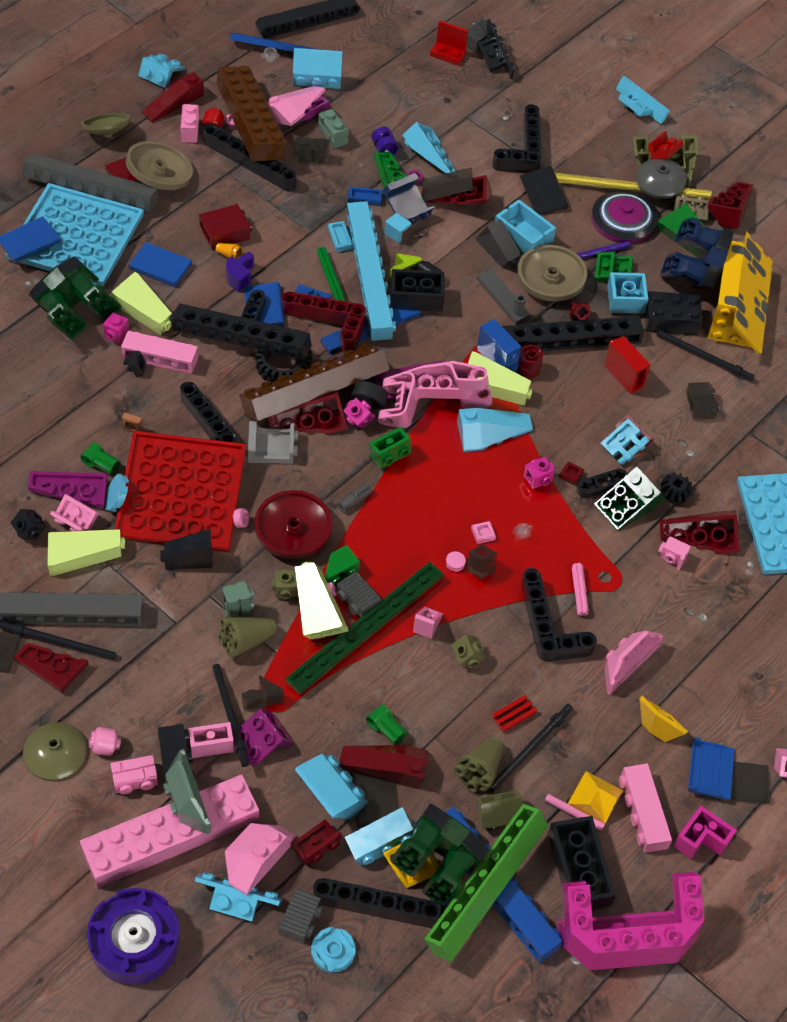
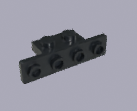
M487 19L486 27L491 38L478 42L480 52L490 72L505 67L509 78L512 79L515 72L514 64L510 63L508 59L507 49L504 50L502 46L503 41L501 36L498 37L496 33L495 23Z

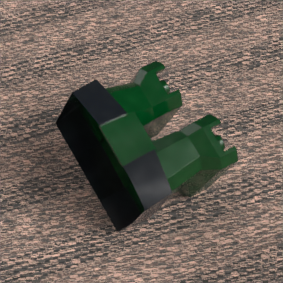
M75 256L55 266L29 293V296L48 313V320L70 339L79 335L87 326L86 320L73 308L81 300L103 321H106L113 312L117 314L122 306L103 287L97 285L96 282L99 278Z
M430 803L413 826L415 830L412 837L403 841L390 861L401 871L414 877L433 851L438 853L443 858L422 892L432 901L449 904L461 889V877L467 871L472 873L489 847L466 826Z

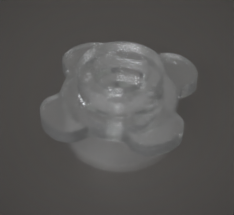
M269 47L261 54V58L265 59L268 63H273L275 59L280 58V55L276 49Z
M526 523L518 524L512 532L516 534V538H527L531 536L533 526H528Z

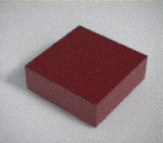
M568 461L560 472L559 478L575 486L584 474L585 469Z

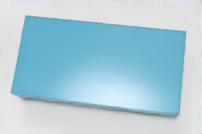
M345 222L329 223L328 231L336 253L353 250V243Z

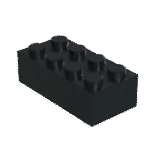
M593 816L552 822L548 830V837L561 884L562 882L585 881L586 884H590L592 909L612 906L616 895Z

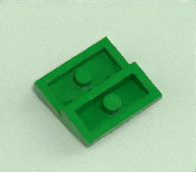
M615 252L598 253L595 280L608 284L610 272L632 273L633 256L616 257Z

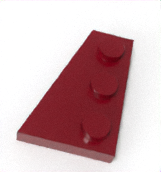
M26 643L14 656V660L61 693L89 664L86 659L72 658L69 654L55 653L51 649L31 643Z

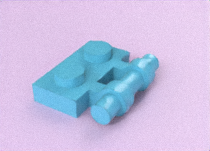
M627 419L604 439L601 445L613 457L620 453L622 457L617 461L623 466L626 462H630L638 451L645 449V445L650 440L646 436L639 440L637 437L641 434V431ZM633 442L635 445L626 451L624 448Z

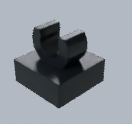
M133 351L132 356L126 357L123 364L128 365L127 371L133 372L136 377H142L147 362L140 351Z

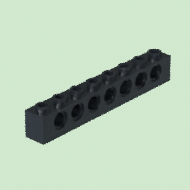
M179 303L170 317L173 331L303 361L312 347L310 333L181 303Z
M640 316L502 326L521 346V349L527 345H535L541 348L542 351L609 346L613 339H618L622 336H625L631 344H639L642 342L644 335Z

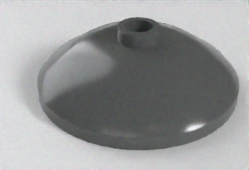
M669 159L648 160L639 167L636 174L639 188L647 195L655 198H671L678 195L685 188L687 180L683 168Z

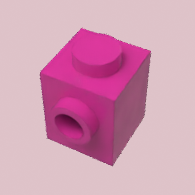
M113 312L103 324L105 339L121 345L129 331L128 319Z

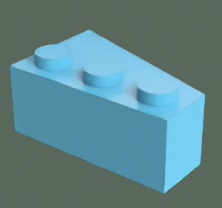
M401 807L346 836L345 839L354 859L359 865H368L374 860L384 857L383 853L402 844L405 839L411 838L415 830L413 829L415 824L405 809Z

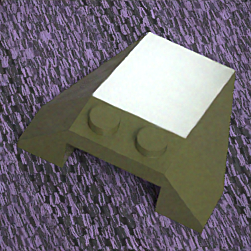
M697 135L680 136L679 139H683L684 146L670 158H666L679 164L685 171L687 178L685 189L690 188L695 161L699 151ZM649 136L632 137L633 154L639 167L644 162L651 160V155L648 151Z

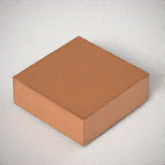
M124 412L122 416L123 429L131 432L133 430L142 431V418Z

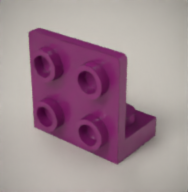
M260 708L239 727L242 739L247 745L248 751L246 753L252 767H256L277 747L289 748L294 744L271 711Z

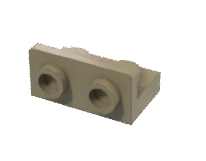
M687 195L676 196L674 210L687 203L700 221L707 222L709 200L702 197H697L696 199L689 198Z

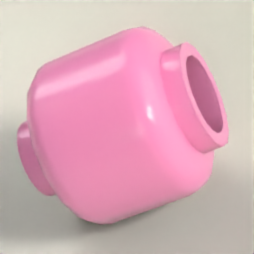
M97 727L95 731H91L89 748H92L94 754L111 756L115 750H119L121 737H117L115 729Z

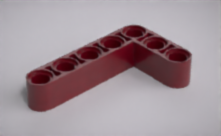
M285 292L282 295L284 314L343 325L340 333L342 351H355L357 349L366 325V308L364 305L297 292Z

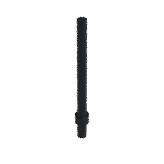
M659 330L657 333L658 337L731 371L737 377L741 376L749 381H753L755 378L754 374L743 370V367L739 365L735 366L662 330Z
M0 621V629L11 631L14 635L29 636L111 660H115L117 655L113 651L27 628L24 624Z
M214 664L212 666L228 722L231 723L232 736L235 742L233 745L234 750L239 756L241 766L247 767L250 765L246 753L248 751L247 745L242 739L220 664Z
M567 703L559 713H555L550 718V722L495 778L492 787L489 788L490 791L494 792L556 727H559L565 721L564 718L573 710L570 704Z

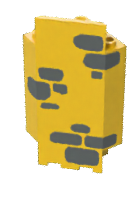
M747 231L743 243L731 242L722 268L719 300L708 339L750 347L756 353L762 354L773 260L763 253L764 250L757 242H753Z

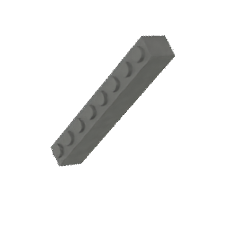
M33 153L23 161V177L76 190L144 209L147 212H150L157 204L158 189L145 184Z
M0 592V621L13 624L142 626L144 607L142 595H118L115 593L77 594L73 592L68 594L55 592Z

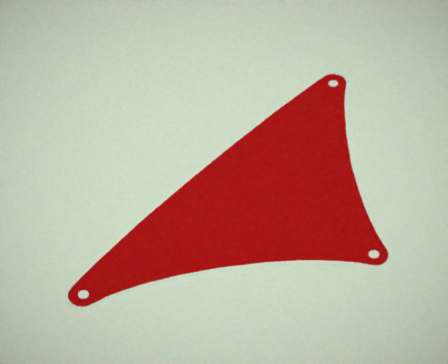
M477 345L470 351L462 363L468 364L472 351L481 355L477 350ZM493 397L492 405L488 408H483L520 413L516 403ZM435 398L409 435L412 453L387 467L335 551L348 545L360 561L358 574L380 596V601L429 562L444 573L443 578L300 695L285 682L286 677L339 634L314 640L308 639L303 634L301 611L299 610L259 687L257 700L260 706L271 712L285 711L309 690L341 669L382 648L417 634L413 632L415 616L424 607L443 613L438 624L441 625L484 610L525 601L521 582L524 571L528 568H535L540 572L546 596L575 593L572 565L574 563H581L583 565L586 592H611L617 590L622 582L620 570L587 534L558 491L553 480L546 486L542 485L532 489L524 477L525 465L534 459H540L529 432L515 438L505 439L503 443L498 445L496 443L492 444L482 451L463 452L457 424L459 409L469 408H463L459 399ZM490 521L496 539L477 544L471 526ZM460 552L465 556V567L461 571L454 572L447 568L446 558L449 553ZM327 562V564L325 565V567H324L323 570H322V573H323L324 577H325V573H326V569H327L328 562ZM601 572H608L611 575V580L605 583L600 581L598 576ZM337 595L333 596L347 627L351 626L360 617L351 613L349 605L345 601L342 602ZM275 689L281 690L284 695L282 700L273 701L270 698L271 691Z

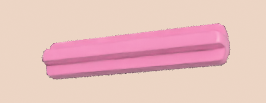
M574 563L572 565L577 614L579 616H586L589 609L583 565L581 563Z

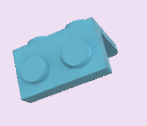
M164 54L143 57L138 76L166 88L170 83L172 72L182 71L185 66L181 65V62L177 60L167 59V56Z

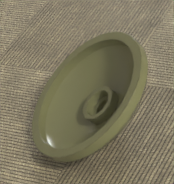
M109 113L89 117L81 121L80 124L83 130L108 138L125 128L131 119L128 114Z
M61 722L48 723L34 730L27 738L23 748V758L27 769L34 776L46 781H60L71 777L81 769L87 757V744L83 734L74 726ZM52 743H57L54 747L50 746Z

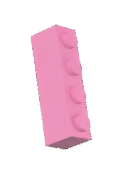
M128 331L121 346L123 359L131 357L133 351H140L149 365L189 374L193 373L198 360V346L149 336L139 332Z
M648 763L624 767L621 776H619V784L625 790V803L627 807H630L632 813L630 816L631 823L637 829L636 838L638 845L642 846L644 853L668 849L672 838Z

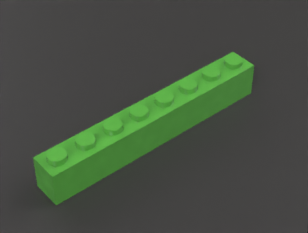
M522 804L484 856L481 863L476 867L424 940L434 956L452 962L548 828V824L540 809Z

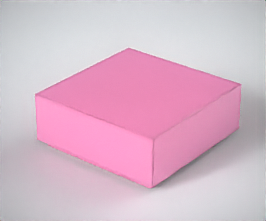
M490 521L471 526L477 544L496 539Z

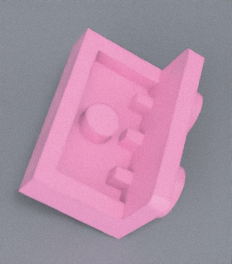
M67 494L64 495L57 510L50 513V515L55 517L54 520L56 522L71 526V531H90L99 514L96 510Z

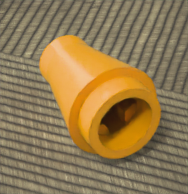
M219 242L216 245V252L227 258L232 256L237 260L242 256L243 249L239 244Z

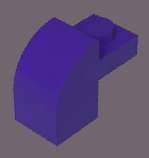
M251 252L240 256L237 260L231 256L226 263L227 282L237 292L251 284V271L249 270L254 268V255Z

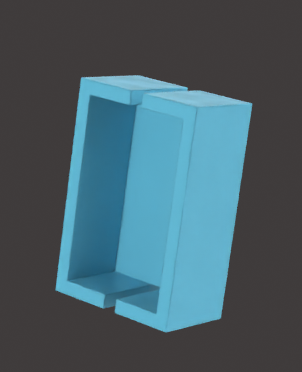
M517 200L508 209H504L495 216V222L501 219L517 248L523 253L537 246L550 245L554 242L556 227L521 200Z

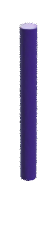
M625 241L576 254L581 259L597 256L601 252H613L629 248L630 242Z

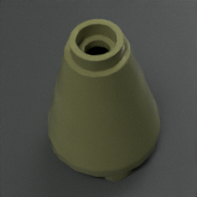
M225 617L220 619L221 632L218 633L217 637L219 643L224 645L227 656L233 658L275 635L276 624L273 619Z
M492 736L486 739L456 762L453 772L466 785L468 791L475 793L477 791H487L492 787L504 747L502 740L498 737Z

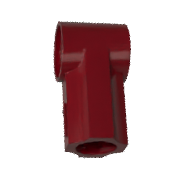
M571 302L570 318L588 319L590 316L589 303Z

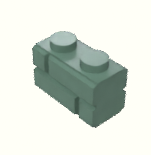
M333 109L321 112L319 114L318 127L333 148L346 145L348 143L349 130Z
M244 581L235 583L234 586L228 585L223 587V610L226 617H251V610L254 609L252 601L254 595L251 587L248 588Z

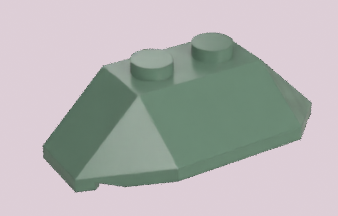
M181 749L165 775L164 791L167 797L171 796L170 808L173 816L177 815L180 823L209 834L211 833V823L185 750Z

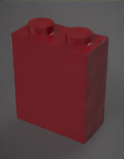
M238 204L199 214V225L211 250L216 249V245L219 242L235 244L250 239V232H252L251 223L247 222L245 212L240 209Z

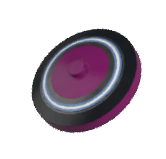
M616 190L605 193L596 200L593 205L591 218L596 230L605 238L617 243L629 241L630 244H635L649 239L655 233L658 226L659 213L655 205L645 196L632 191Z

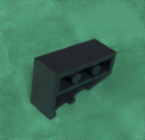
M183 724L158 727L165 783V775L179 750L184 749L188 762L193 763L191 750H187L186 742H190L189 731L184 729Z

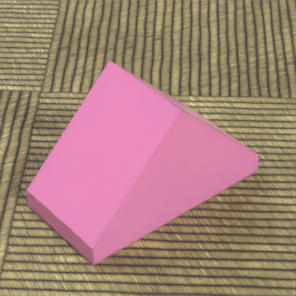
M428 607L422 608L415 616L413 632L432 639L443 613Z

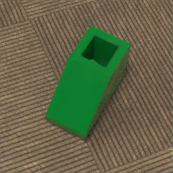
M348 545L330 554L325 579L327 583H333L335 587L337 583L354 572L359 573L360 561Z

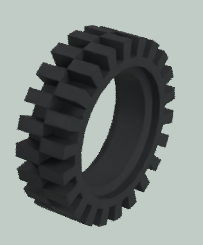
M311 348L304 360H301L295 368L290 370H279L272 367L267 360L272 353L258 350L256 353V369H258V374L262 375L263 380L267 379V381L271 382L277 381V378L283 375H293L294 371L298 369L306 370L311 368L310 365H312Z

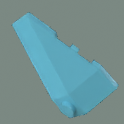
M416 122L402 135L405 139V144L410 149L415 150L449 176H458L452 162L445 158L447 153L440 147L442 143L431 127Z
M483 408L459 409L457 424L463 452L482 451L492 444L496 443L498 445L503 443L505 439L515 438L533 431L529 414Z

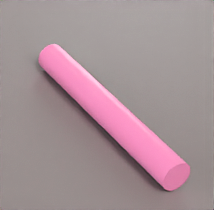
M550 794L545 799V802L575 818L590 816ZM593 817L596 829L602 831L605 823Z

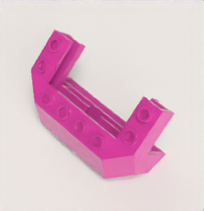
M693 871L689 873H672L674 910L592 917L590 884H586L585 881L562 882L565 919L557 920L558 932L563 941L561 945L589 970L678 963L698 938L704 922L701 875Z

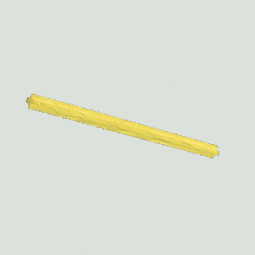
M555 173L559 183L567 182V184L573 183V185L577 183V185L581 184V186L583 184V186H600V188L601 186L602 188L606 186V189L607 187L608 189L612 187L614 190L615 188L616 190H633V192L634 190L635 192L639 190L642 193L637 182L631 183L630 181L629 183V181H614V179L610 181V179L606 180V178L602 180V178L598 179L584 176V178L582 176L581 178V175L580 177L579 175L575 177V175L571 176V174L569 176V174ZM684 188L676 196L687 195L689 198L690 196L691 198L695 197V199L696 197H702L709 200L711 199L712 191L710 192L709 190L708 192L707 190L706 192V190Z

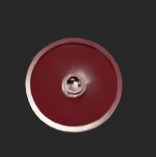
M298 490L282 491L267 498L258 508L255 515V533L260 544L270 553L288 559L305 558L320 551L329 541L332 533V516L326 504L315 495Z

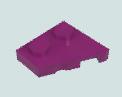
M321 95L317 101L311 103L312 107L304 111L305 115L301 120H310L313 116L327 111V109L331 108L330 102Z

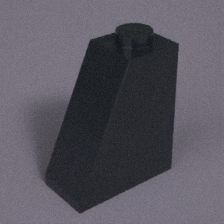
M501 219L488 225L476 238L477 242L501 267L506 265L509 267L513 266L522 255Z
M204 530L164 542V550H160L161 562H165V570L213 568L211 530Z

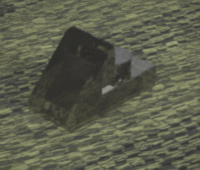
M259 676L260 690L251 689L241 693L243 710L284 702L283 689L262 676Z

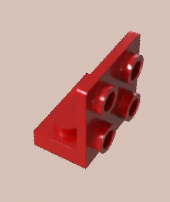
M440 20L438 22L437 41L430 50V56L459 66L466 55L468 30Z

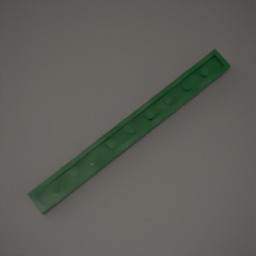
M431 562L427 563L349 626L348 632L339 634L286 677L285 682L297 694H302L443 578L444 573Z

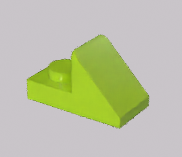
M396 254L395 266L390 269L389 281L391 282L392 269L416 270L422 258Z

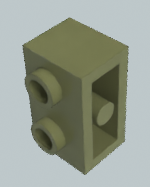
M517 790L475 798L478 822L483 829L494 830L498 826L508 825L523 804L522 796Z

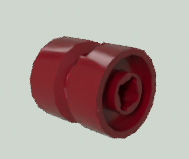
M527 345L521 349L517 368L521 376L533 379L540 374L544 356L541 348L535 345Z

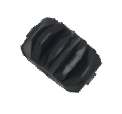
M675 472L671 475L667 474L661 481L660 492L664 495L665 500H670V504L676 501L679 505L681 501L686 502L688 497L691 496L692 482H689L688 477H682V473L676 475Z

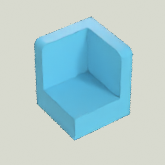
M395 213L385 221L384 233L397 243H400L402 241V233L411 226V222L400 214Z

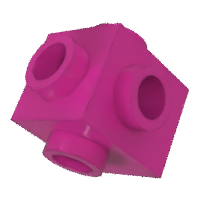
M355 398L349 401L343 410L347 414L346 419L352 425L356 424L361 429H364L376 417L369 410L371 406L364 399L360 401Z
M546 457L534 459L525 465L524 477L532 489L542 485L546 486L552 482L555 468Z

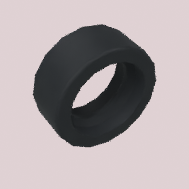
M357 381L351 396L353 399L357 398L360 401L364 399L371 408L381 409L385 406L389 394L388 391L379 385L366 381Z

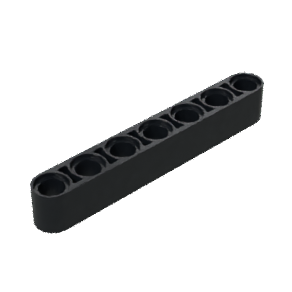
M327 0L257 19L255 26L263 38H270L354 16L359 13L360 6L356 0Z
M207 124L203 127V142L206 146L287 192L296 189L297 173L295 170L277 160L252 161L242 140L216 125Z
M327 878L317 879L313 884V895L321 897V905L427 928H433L449 906L446 903ZM319 889H326L328 892L320 894L317 891ZM342 893H346L350 897L343 899L340 898L339 895ZM368 898L371 902L363 903L361 899ZM385 902H389L393 906L390 908H386L382 904ZM411 907L414 909V911L408 913L404 910V908ZM431 911L434 912L436 916L429 917L425 913Z

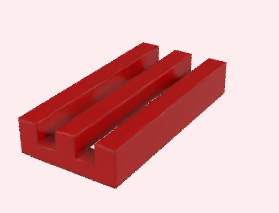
M524 695L493 713L492 719L502 732L505 733L535 715L537 709L533 708L531 701H528L527 696ZM526 709L529 710L521 716L517 717L516 719L510 721L509 723L505 725L502 724L507 720L517 716V714L521 713L522 711Z

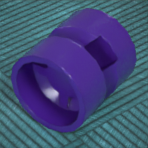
M379 127L372 133L371 139L378 152H391L393 156L398 152L399 145L390 128Z

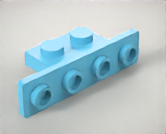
M622 76L616 88L621 93L618 99L623 102L622 104L627 108H631L634 114L639 117L651 116L658 123L663 124L670 110L626 76Z
M203 872L202 875L199 874L195 878V882L215 887L209 909L248 921H253L258 900L277 906L283 901V898L278 897V893L272 891L259 892L257 887H254L248 895H245L229 885L227 878H224L223 881L218 880L211 873Z

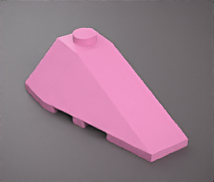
M312 86L273 96L267 103L277 123L292 126L305 115L304 111L312 107L311 103L317 101L326 90L324 87Z

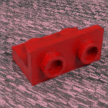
M661 132L648 143L651 159L670 158L684 146L683 139H668L667 132Z

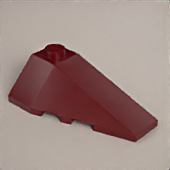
M194 72L171 82L142 111V114L153 123L181 108L182 105L204 96V81Z
M487 175L423 187L422 198L425 202L473 205L492 201V189Z
M736 182L729 186L726 192L721 191L718 197L713 196L710 199L707 208L721 226H726L728 229L739 228L754 184Z
M338 390L267 417L271 429H290L291 423H294V430L306 433L331 434L348 429Z
M736 510L659 520L661 540L667 541L669 537H673L690 546L711 550L720 554L740 552Z
M410 745L343 746L339 766L419 789L424 779L428 762V751Z

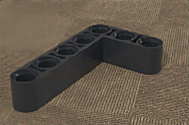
M529 104L525 107L523 118L524 150H495L492 167L495 170L529 173L540 168L542 154L538 106Z
M193 382L181 384V402L209 436V440L237 443L236 434Z
M535 568L526 569L523 574L521 588L538 657L542 661L549 662L591 656L597 643L596 636L591 632L556 635L541 574Z

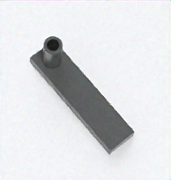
M493 269L477 275L478 282L515 325L530 319L531 314L525 308V295L518 294L515 296Z

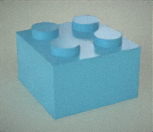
M610 272L607 285L610 313L645 314L648 303L645 273Z

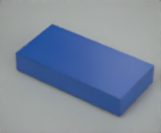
M349 187L348 203L367 201L368 205L381 206L383 190Z

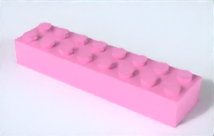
M241 774L199 792L211 823V833L209 834L180 823L177 815L173 816L170 804L80 840L82 853L97 889L249 826L250 823L258 822L259 809L243 775Z

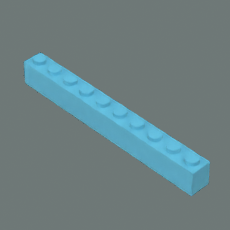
M367 201L347 203L348 224L371 341L393 339L396 325L395 321L391 319L393 318V310L389 308L390 295H386L388 286L387 282H384L385 271L381 269L383 266L382 257L378 256L380 255L379 244L376 245L377 232L373 231L375 230V222L371 220L372 208L368 207Z

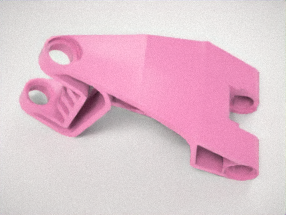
M450 361L423 365L387 377L383 380L382 388L390 394H397V403H395V408L379 411L378 422L382 425L398 428L409 427L412 423L418 399L420 398L459 399L463 408H488L492 405L493 400L491 390L488 388L487 370L481 366Z

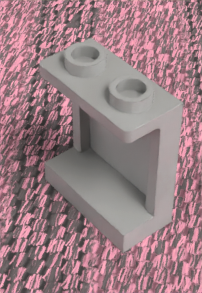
M249 421L248 463L293 464V456H297V445H294V441H298V430H294V423H291L290 429L257 428V421Z

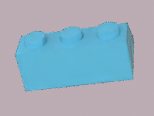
M294 48L293 86H318L341 89L343 51Z
M320 754L295 769L332 818L351 820L368 803L364 797V791L354 785L352 776L347 771L342 770L339 766L340 761L332 754Z

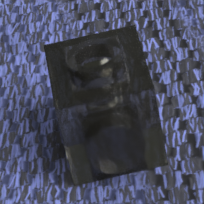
M483 544L471 550L468 557L467 571L480 579H484L494 573L497 552Z

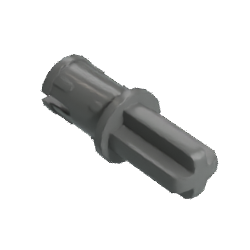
M366 484L355 492L351 491L347 497L339 501L337 506L340 511L345 513L352 506L359 505L363 498L372 493L370 485Z

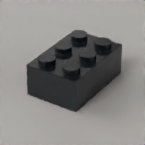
M392 269L390 308L443 312L445 297L444 272Z
M648 291V303L645 311L646 332L662 330L673 334L698 335L702 324L701 295Z

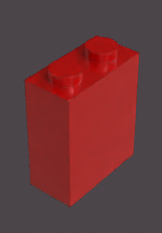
M625 336L613 339L609 343L604 366L630 395L644 388L651 364Z

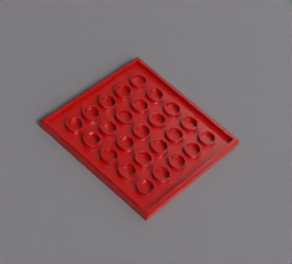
M133 430L125 476L129 480V483H126L128 493L123 505L118 508L114 530L120 529L121 537H125L126 540L159 544L204 530H211L212 550L230 552L234 528L233 514L237 509L247 444Z

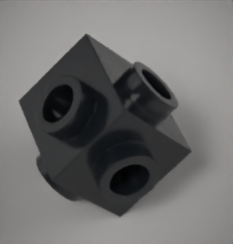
M20 509L10 522L17 535L23 540H36L46 527L42 517L35 510Z

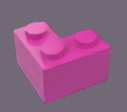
M700 805L678 835L673 847L690 859H692L702 844L721 856L732 841L737 830Z

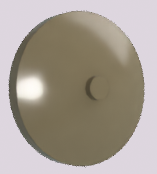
M145 141L134 144L127 152L126 166L136 179L148 186L162 190H177L188 185L192 178L193 166L189 159L182 152L169 145Z
M541 245L524 253L518 264L517 277L521 286L532 296L546 301H564L575 297L582 291L586 283L587 268L583 260L570 249L557 245Z

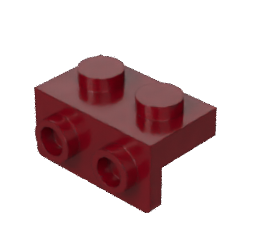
M324 819L292 842L291 848L306 866L311 863L315 864L322 859L324 853L328 850H335L341 844L342 833L340 831L336 832L327 820Z

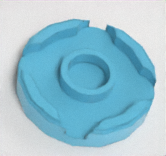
M117 474L111 481L106 493V510L116 512V508H120L123 505L128 493L126 483H129L127 476Z
M328 927L321 930L314 937L311 945V956L314 963L321 970L329 973L340 972L347 969L353 962L355 942L346 930Z

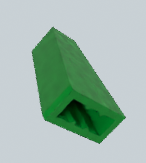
M686 203L659 219L658 229L675 241L682 221L691 217L699 218ZM680 245L699 258L701 249L693 245Z

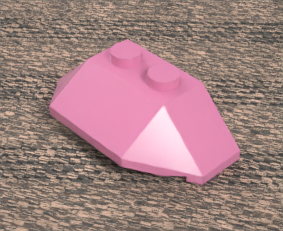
M651 631L633 633L630 637L623 638L615 651L612 649L607 654L604 670L606 688L609 695L661 646L664 637L661 633Z
M250 823L225 850L229 885L248 895L291 847V843L298 839V836L280 825Z

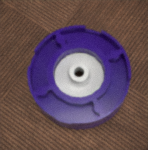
M130 888L118 891L117 895L107 901L103 900L97 906L88 924L87 938L92 959L96 967L106 977L115 982L137 985L152 981L168 970L178 954L180 931L177 915L164 897L151 890Z

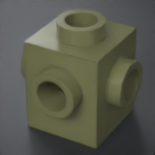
M275 570V578H271V588L276 590V598L288 599L299 597L295 570Z
M465 634L452 644L455 659L459 665L474 668L486 659L483 651L484 647L478 637Z

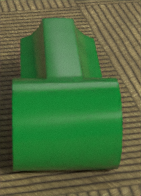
M96 442L91 443L80 455V459L88 467L96 466L110 475L115 474L121 465L120 460L106 453L103 447Z
M381 704L366 716L368 725L374 731L379 730L393 745H398L407 735V731L393 718L392 712L384 704Z

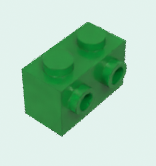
M399 427L369 443L370 458L379 469L389 466L393 462L412 453L411 438Z

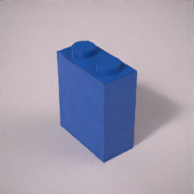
M495 319L480 326L477 350L484 357L515 372L518 368L521 346Z

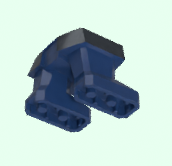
M693 217L682 221L675 243L683 246L693 245L702 251L699 258L690 257L678 252L667 255L660 272V277L667 280L683 277L693 282L692 288L701 290L714 288L724 266L734 233L725 229L716 230L704 227L699 219Z

